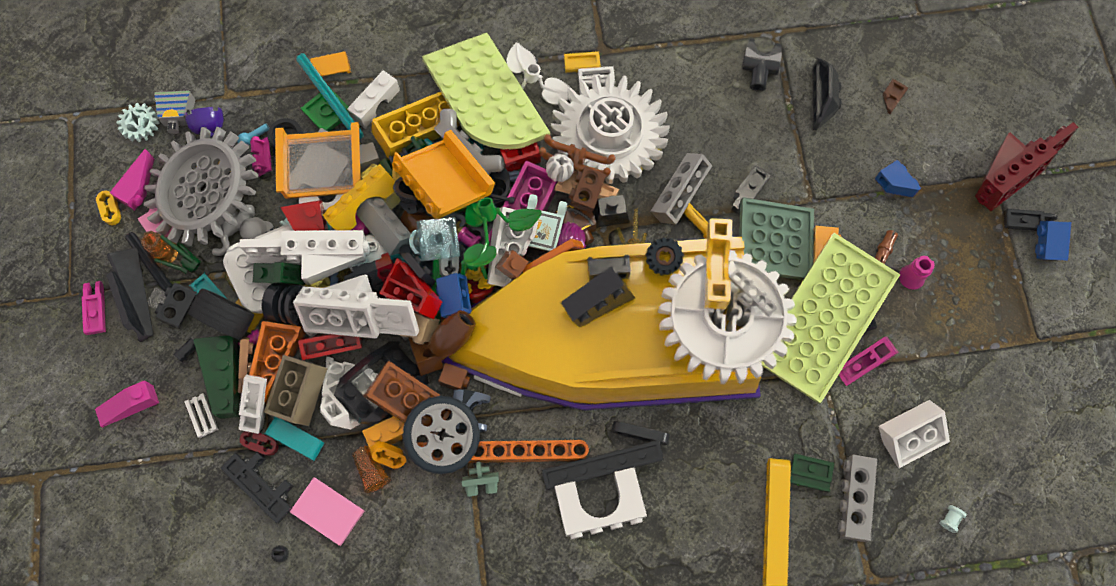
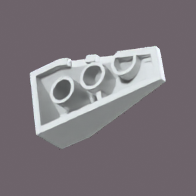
M506 207L500 208V211L506 218H509V214L515 211ZM498 214L496 215L492 227L491 246L496 247L497 254L489 263L487 284L504 287L511 281L510 278L495 268V266L506 251L514 250L522 257L525 255L526 249L536 235L538 220L531 228L525 231H513L510 229L509 223H506Z

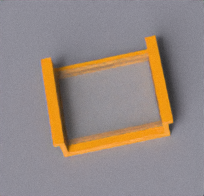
M351 122V130L287 135L283 128H275L276 192L282 193L285 199L345 194L361 180L359 122Z

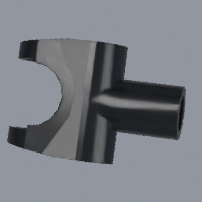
M749 39L743 58L742 69L752 71L750 88L753 91H765L768 74L778 75L782 57L781 44L775 43L774 49L771 52L763 53L756 48L755 39Z

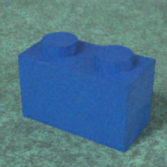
M1040 221L1037 227L1038 244L1035 248L1037 259L1068 260L1071 222Z
M454 273L436 279V292L442 301L439 308L441 317L447 318L459 310L471 314L467 277Z

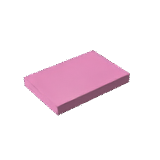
M314 477L290 512L341 546L364 513V510Z

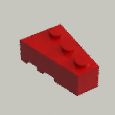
M322 200L280 207L294 231H328L327 221L323 216L325 211Z
M396 259L379 294L393 300L411 301L414 311L434 320L442 304L441 299L428 284L418 277L409 264Z

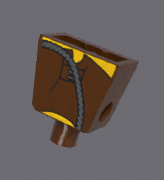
M584 197L580 200L587 201V198ZM568 205L563 224L567 223V221L576 223L585 232V245L592 243L595 239L591 232L596 230L593 212L588 213Z

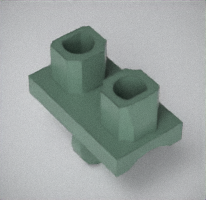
M480 461L476 462L477 468L469 469L471 476L462 477V487H465L468 497L478 495L477 485L485 484L486 494L497 493L499 473H486L490 472L489 466L481 467Z

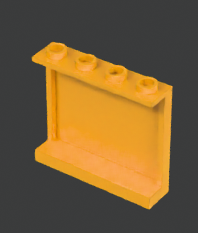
M452 130L445 132L443 140L403 157L398 152L394 153L392 162L394 171L399 173L406 186L411 188L415 197L422 202L426 211L435 220L492 194L495 182Z

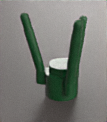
M160 235L163 241L183 256L180 261L182 267L157 258L154 261L180 270L185 274L188 271L194 273L201 264L199 258L194 256L179 241L177 242L178 246H176L165 236Z

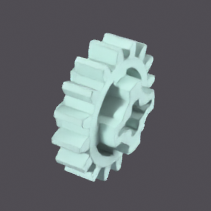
M136 103L135 107L129 105V110L123 109L124 114L118 115L121 119L117 121V124L120 126L118 130L126 139L129 138L132 142L135 139L141 142V138L148 140L147 136H154L152 131L158 130L156 125L160 124L156 112L152 107H147L146 104L140 106Z

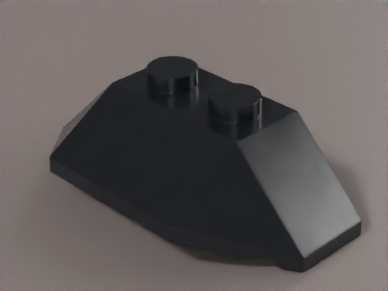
M817 58L813 65V130L815 131L836 114L837 110L841 108L842 99L839 98L841 91L839 75L834 66L822 58Z

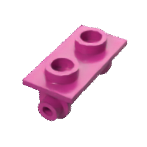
M254 136L250 140L251 152L256 153V155H252L256 158V162L252 163V169L260 177L272 170L270 144L268 137L260 140L258 136Z

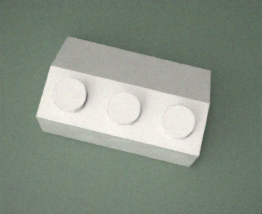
M930 400L879 426L882 442L898 468L950 442L945 411Z

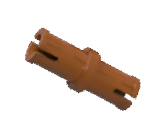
M892 230L886 231L882 243L877 247L878 252L875 259L885 264L888 255L892 253V247L898 237L896 232L892 235L894 232Z

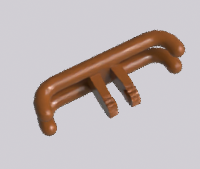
M549 134L544 136V141L548 146L568 153V158L574 164V170L582 172L586 166L606 174V177L610 175V168L606 167L604 170H599L584 165L585 159L601 164H613L615 161L613 154L604 157L588 152L583 147L582 149L575 148L574 144L569 146L554 141ZM544 147L539 149L540 156L547 161L550 157L554 156L548 153Z

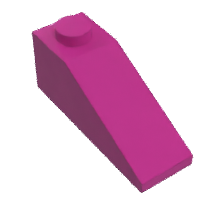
M144 149L110 191V194L116 200L134 211L143 203L147 195V190L144 188L145 185H149L151 177L149 171L153 168L154 158L147 150Z
M883 337L847 361L839 376L845 385L848 386L899 352L888 337Z
M144 380L125 388L97 407L95 411L100 426L105 427L159 404V400L154 386Z

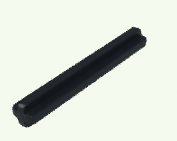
M134 232L127 234L125 239L132 248L138 249L140 260L161 289L166 292L169 286H173L154 261Z

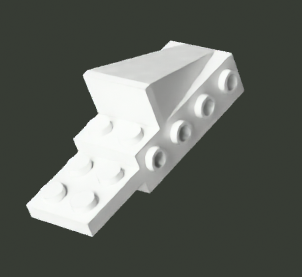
M363 230L281 231V239H240V248L249 257L260 258L262 255H269V257L274 258L283 257L291 264H302V280L307 285L314 284L361 261H366V256L370 255V246Z
M361 275L325 288L303 286L293 302L305 332L377 338L379 333L417 336L419 333L411 301L378 298L376 292H372L367 275Z

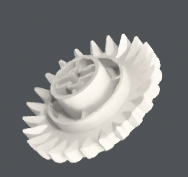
M608 74L604 87H601L597 75H594L592 89L590 90L585 82L580 80V95L569 87L568 99L570 103L559 98V108L562 112L553 110V119L558 124L551 123V131L557 135L552 138L554 141L569 146L574 144L575 148L582 149L583 147L588 152L608 157L611 154L615 156L614 163L609 165L585 159L584 165L599 170H604L606 167L610 168V175L605 177L607 184H612L614 178H619L622 183L627 182L628 175L639 178L642 174L641 167L644 170H651L654 166V162L651 160L657 161L662 157L663 152L658 149H664L667 146L668 139L661 137L666 136L670 129V125L660 126L666 121L667 112L655 115L660 110L662 101L657 100L649 105L652 89H649L640 97V81H637L631 90H627V76H623L618 87H614L612 74ZM558 150V154L568 156V153Z
M730 250L728 274L730 276L738 269L750 281L752 280L753 284L762 293L767 294L766 297L778 307L769 317L757 306H751V310L747 309L744 311L745 306L740 301H734L736 299L735 295H740V289L730 282V302L727 307V320H729L725 331L726 315L723 314L725 309H716L714 312V309L704 308L706 258L701 254L695 256V267L689 263L681 265L680 271L684 274V277L679 274L671 275L669 282L677 288H665L661 296L663 298L672 300V302L661 304L658 309V313L670 315V317L661 321L659 329H673V332L666 338L664 344L665 346L680 343L681 346L678 348L674 359L677 361L689 354L691 360L687 371L692 372L700 363L705 365L703 370L704 380H708L714 370L718 369L721 384L726 383L731 371H735L737 381L740 384L746 379L747 368H750L752 374L757 379L762 375V361L771 370L776 366V358L772 352L781 357L786 355L787 348L781 340L792 342L794 339V333L786 328V326H794L797 322L794 315L787 313V311L792 310L795 306L794 300L784 298V295L789 290L786 284L778 285L776 280L779 274L776 271L768 274L765 271L767 263L762 260L757 264L752 263V256L746 253L740 259L736 257L734 250ZM736 274L733 276L736 281L741 280ZM744 282L741 283L742 287L746 285ZM755 289L749 290L750 295H757ZM746 294L742 296L748 304L752 302V299ZM767 304L765 305L767 311L772 310ZM736 325L743 326L742 329L736 331Z

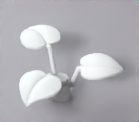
M516 42L508 53L506 63L512 73L519 74L523 72L524 81L521 85L522 89H524L527 82L535 83L539 80L540 87L544 89L542 97L547 103L559 105V98L566 101L569 100V86L557 78L546 79L544 85L542 76L539 75L540 66L536 64L535 57Z

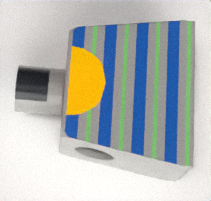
M190 91L155 92L157 117L163 126H167L168 133L178 134L179 126L187 125L184 114L186 112L192 114L191 110L194 109L195 98Z

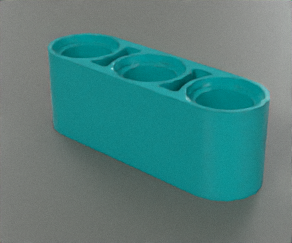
M274 417L265 431L266 435L315 461L325 444L278 417Z

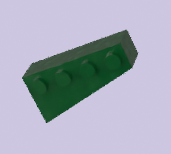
M229 335L194 339L212 413L219 419L240 417V393H238L240 355L238 342L240 341Z

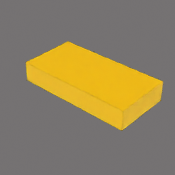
M599 52L564 54L565 73L578 72V69L601 67Z

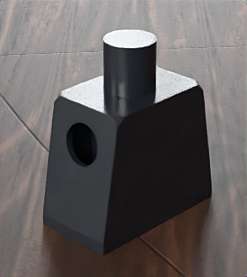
M624 195L597 199L592 211L596 221V228L630 223Z

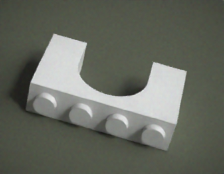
M635 468L614 472L619 503L615 512L604 518L590 516L583 510L580 505L575 481L555 486L566 537L570 536L571 539L583 537L582 533L588 531L591 532V535L603 532L602 528L609 526L611 530L623 527L622 523L630 522L631 525L642 523V519L647 515Z

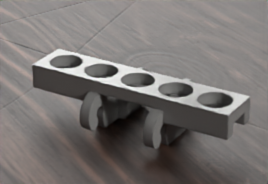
M738 269L729 276V280L740 289V295L736 294L734 301H740L745 306L744 311L747 309L751 310V306H757L769 317L777 310L778 307L766 297L767 294L762 293L753 284V281L746 278ZM736 274L741 280L736 281L733 276ZM742 282L746 284L744 287L741 286ZM755 289L757 295H750L749 290ZM746 294L752 299V302L748 304L742 296ZM766 304L772 308L771 311L765 309Z

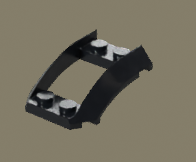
M389 341L376 349L339 379L334 396L359 424H369V422L380 423L389 414L379 406L375 409L352 383L356 377L380 359L385 363L390 361L426 386L429 383L427 374L421 376L418 367L398 347L399 341Z

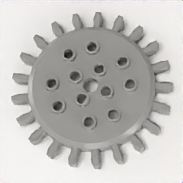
M201 127L199 140H196V137L189 131L185 133L187 144L183 147L173 140L171 145L175 153L171 157L161 153L159 155L161 161L165 163L162 170L150 169L149 171L158 179L155 185H145L144 189L155 193V198L144 202V206L149 209L157 208V211L147 217V219L154 224L163 220L155 231L165 236L172 228L167 239L176 244L183 232L181 243L187 246H192L194 234H197L198 242L204 245L208 244L207 232L212 230L214 235L222 238L224 235L220 225L226 221L236 227L238 223L232 217L234 211L237 208L245 212L249 210L241 202L243 195H255L256 193L255 190L246 186V180L258 178V173L253 170L246 171L245 168L256 162V158L251 154L240 157L250 148L249 145L240 141L233 148L239 137L231 131L223 142L226 132L220 127H216L212 139H210L211 131ZM206 184L205 190L201 192V187Z

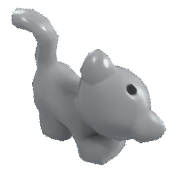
M246 205L249 208L248 212L240 210L238 213L235 210L232 217L236 219L238 225L235 227L226 221L220 225L224 235L221 238L223 247L220 249L214 248L212 254L217 256L225 255L230 247L228 237L237 231H240L243 239H255V237L269 232L270 229H274L273 224L263 221L259 217H254L256 213L252 205Z

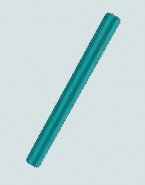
M304 53L296 57L297 62L345 127L351 130V122L355 121ZM359 128V138L361 139L364 135Z

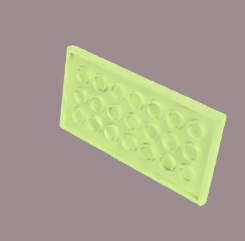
M833 233L791 298V300H794L795 306L792 310L787 311V313L794 315L797 322L794 326H786V328L794 333L792 342L781 340L787 348L786 355L781 357L772 352L776 358V366L771 370L762 361V367L820 404L900 274L841 236Z

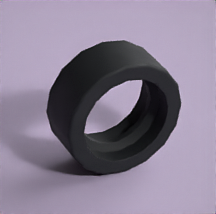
M282 118L275 121L269 127L268 140L276 151L275 128L294 129L297 134L304 133L299 123L295 120ZM304 144L289 145V155L298 152Z

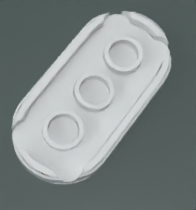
M240 242L236 243L226 251L227 253L223 259L224 267L242 306L252 313H263L261 308L262 297L267 287L273 283L252 282L254 264L245 262L247 254L240 248Z

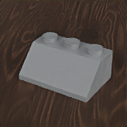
M371 197L364 200L356 215L390 256L400 253L399 249L404 244L409 245L412 249L418 246L411 233L381 197Z

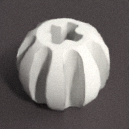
M555 154L546 163V173L555 182H564L570 179L574 172V164L565 154Z

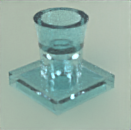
M455 217L416 221L417 229L411 233L409 244L413 252L421 255V261L460 257Z

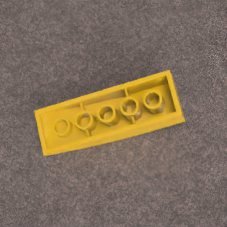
M438 92L372 119L371 132L389 159V156H394L395 152L399 153L402 151V148L412 143L410 139L412 136L424 140L428 138L431 141L441 137L434 130V127L440 122V111L451 108L442 93Z

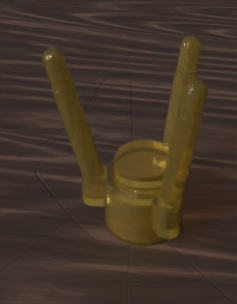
M634 209L633 238L629 239L627 243L624 240L620 227H617L622 245L643 244L646 241V232L643 234L641 242L637 239L638 209Z

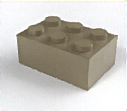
M283 355L264 413L292 423L309 426L328 368Z

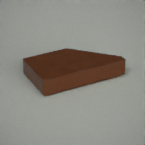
M892 79L882 94L888 114L892 113L908 89L907 86L895 79Z

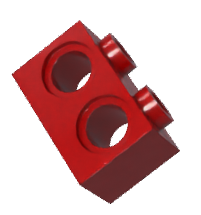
M537 142L517 149H500V155L504 159V168L508 172L521 169L525 161L533 164L541 162Z

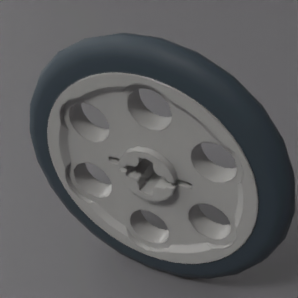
M448 396L430 397L421 401L409 413L403 427V442L408 456L418 467L434 474L452 473L463 468L470 462L479 445L480 431L474 413L460 400ZM443 409L451 411L452 416L450 420L446 421L441 418V411ZM424 415H429L432 418V424L429 427L421 423V418ZM458 423H464L466 426V432L462 435L456 432V425ZM443 429L445 434L453 436V438L445 437L441 441L439 436L430 433V431L436 433ZM420 435H424L428 439L427 445L424 447H420L416 443L417 437ZM454 443H459L462 446V451L458 455L453 454L451 451V446ZM435 449L442 451L443 456L439 461L432 459L431 453Z

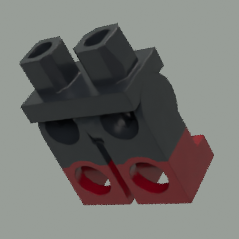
M389 253L382 254V258L373 262L363 263L359 267L358 265L352 267L353 273L344 276V281L361 275H367L372 292H376L378 298H384L385 296L379 293L394 265Z

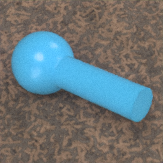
M265 123L250 133H241L238 136L237 142L243 141L247 145H251L250 140H252V137L260 136L267 132L269 126Z

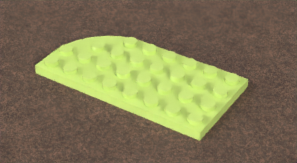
M488 33L422 56L424 64L449 107L456 111L457 120L463 131L475 141L493 148L517 149L543 140L546 134L550 135V131Z

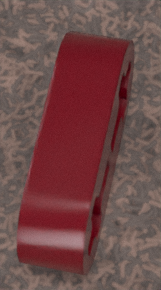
M244 431L240 436L242 446L265 456H272L278 451L277 441L264 434ZM252 436V438L258 441L257 443L249 442L248 444L246 438ZM262 442L270 443L273 448L266 451V448L261 446Z

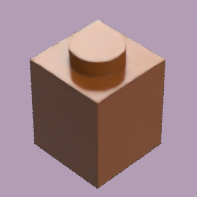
M510 250L504 253L495 268L510 279L518 278L528 261L514 250Z
M445 363L438 381L441 386L449 389L464 390V388H468L471 377H469L468 370Z

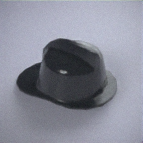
M504 168L501 172H491L489 176L495 182L492 194L508 197L510 193V174L508 170ZM492 198L497 208H501V205L505 203L504 200Z

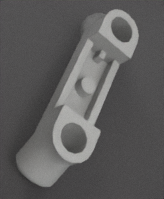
M443 109L440 111V122L434 127V130L442 138H444L445 132L452 130L488 175L491 172H501L504 169V159L501 155L483 156L480 153L482 149L475 142L471 144L468 141L470 137L463 130L460 132L457 130V113L455 110Z

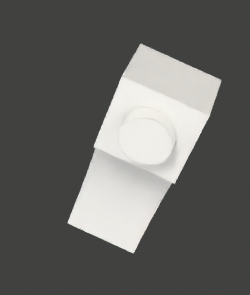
M251 375L244 377L239 415H241L239 430L257 434L262 430L265 418L266 378Z

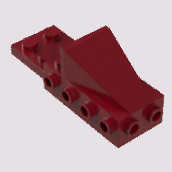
M1074 122L1067 127L1064 125L1055 133L1054 137L1049 136L1045 141L1040 137L1035 142L1030 141L1026 146L1011 132L1007 134L995 153L980 188L975 195L978 202L990 211L1001 205L1045 171L1058 151L1073 136L1078 126Z

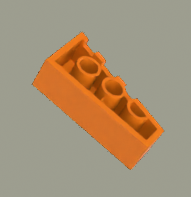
M262 321L249 375L267 379L265 405H267L283 355L293 358L299 347L298 341L304 338L306 334L302 327Z

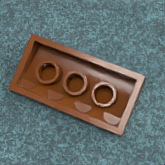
M387 361L363 395V397L405 423L412 409L421 401L430 397L441 396L390 361ZM443 409L441 411V418L447 420L451 411ZM424 415L421 418L422 425L429 427L432 424L431 416Z

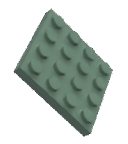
M742 198L740 200L739 237H742V241H744V255L746 253L752 256L751 262L754 264L761 260L766 262L765 271L768 274L776 271L779 277L803 280L812 267L814 259V209Z

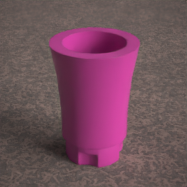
M920 256L904 266L899 272L901 284L912 290L921 288L934 269V261L930 260L928 256Z

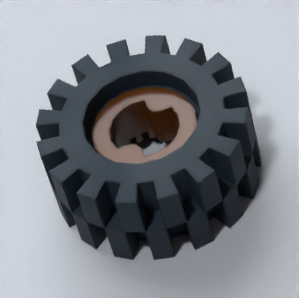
M666 237L657 239L647 249L645 255L646 263L654 273L669 275L681 267L684 253H682V247L678 245L677 241H673L671 238L667 239ZM661 251L670 254L668 262L660 260L659 254Z

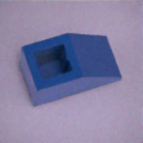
M898 160L882 169L875 177V180L886 193L914 197L921 189L918 181L912 178L907 172L906 167Z

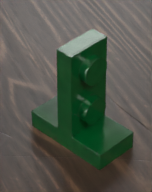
M284 262L254 263L252 282L305 285V282L302 280V265Z

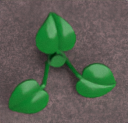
M485 197L479 200L478 203L474 202L468 205L465 212L466 223L471 227H478L483 224L485 244H475L466 250L464 254L466 266L481 267L487 265L495 258L497 254L496 247L488 246L487 222L495 220L497 214L506 223H509L511 230L525 231L537 222L542 211L538 209H518L511 212L509 218H506L499 207L495 208L492 198Z

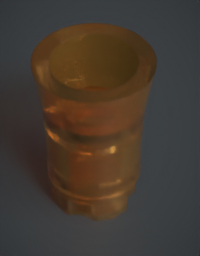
M153 231L144 233L141 244L153 259L157 258L170 263L176 259L178 252L160 238L161 234Z
M363 446L353 452L354 463L361 477L365 493L377 491L391 481L382 465L373 460L369 446Z

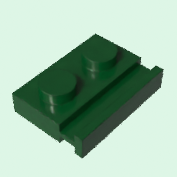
M793 454L790 484L830 492L834 463Z

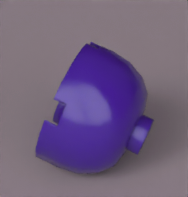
M213 107L191 110L192 114L187 112L184 114L187 126L191 132L200 135L201 127H205L211 131L210 138L213 137L216 127L222 128L224 123V115L221 108H218V111H213Z

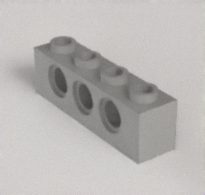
M687 153L653 206L650 212L660 223L676 225L712 167L703 154Z
M851 455L844 461L843 470L846 472V477L842 482L844 500L840 502V512H842V520L838 523L840 538L859 542L871 541L877 467L876 458ZM855 473L861 475V483L855 480ZM854 493L860 496V503L854 501ZM852 513H855L859 518L857 524L851 520Z

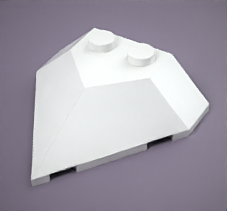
M326 356V368L328 369L323 381L320 412L330 425L352 429L360 424L338 401L334 393L339 379L355 364L345 361L339 363L334 361V358ZM368 368L356 377L352 383L364 395L378 374L373 373V370ZM369 401L375 407V409L378 407L376 404Z

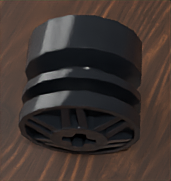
M279 283L269 285L263 294L261 305L266 320L273 323L302 326L293 302L304 285Z

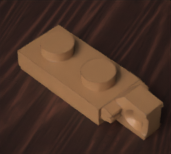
M243 337L240 340L238 393H242L244 377L250 374L252 362H249V354H253V343L250 342L248 337Z

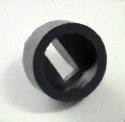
M278 545L273 548L271 557L275 562L282 563L288 559L289 550L285 546ZM284 551V555L275 556V552Z

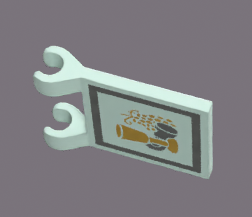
M531 194L529 196L527 209L536 208L538 202L536 195ZM559 202L557 214L542 211L538 220L536 235L528 247L551 251L557 247L567 210L566 202Z

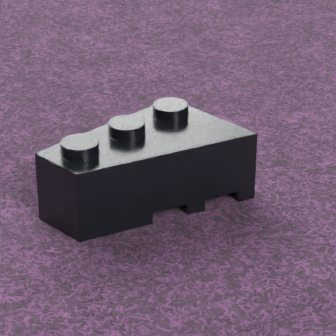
M610 266L560 303L571 320L578 327H581L635 299V297L619 274Z

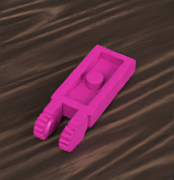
M101 281L95 282L94 295H92L91 285L89 283L83 284L82 317L85 335L106 332L104 286Z

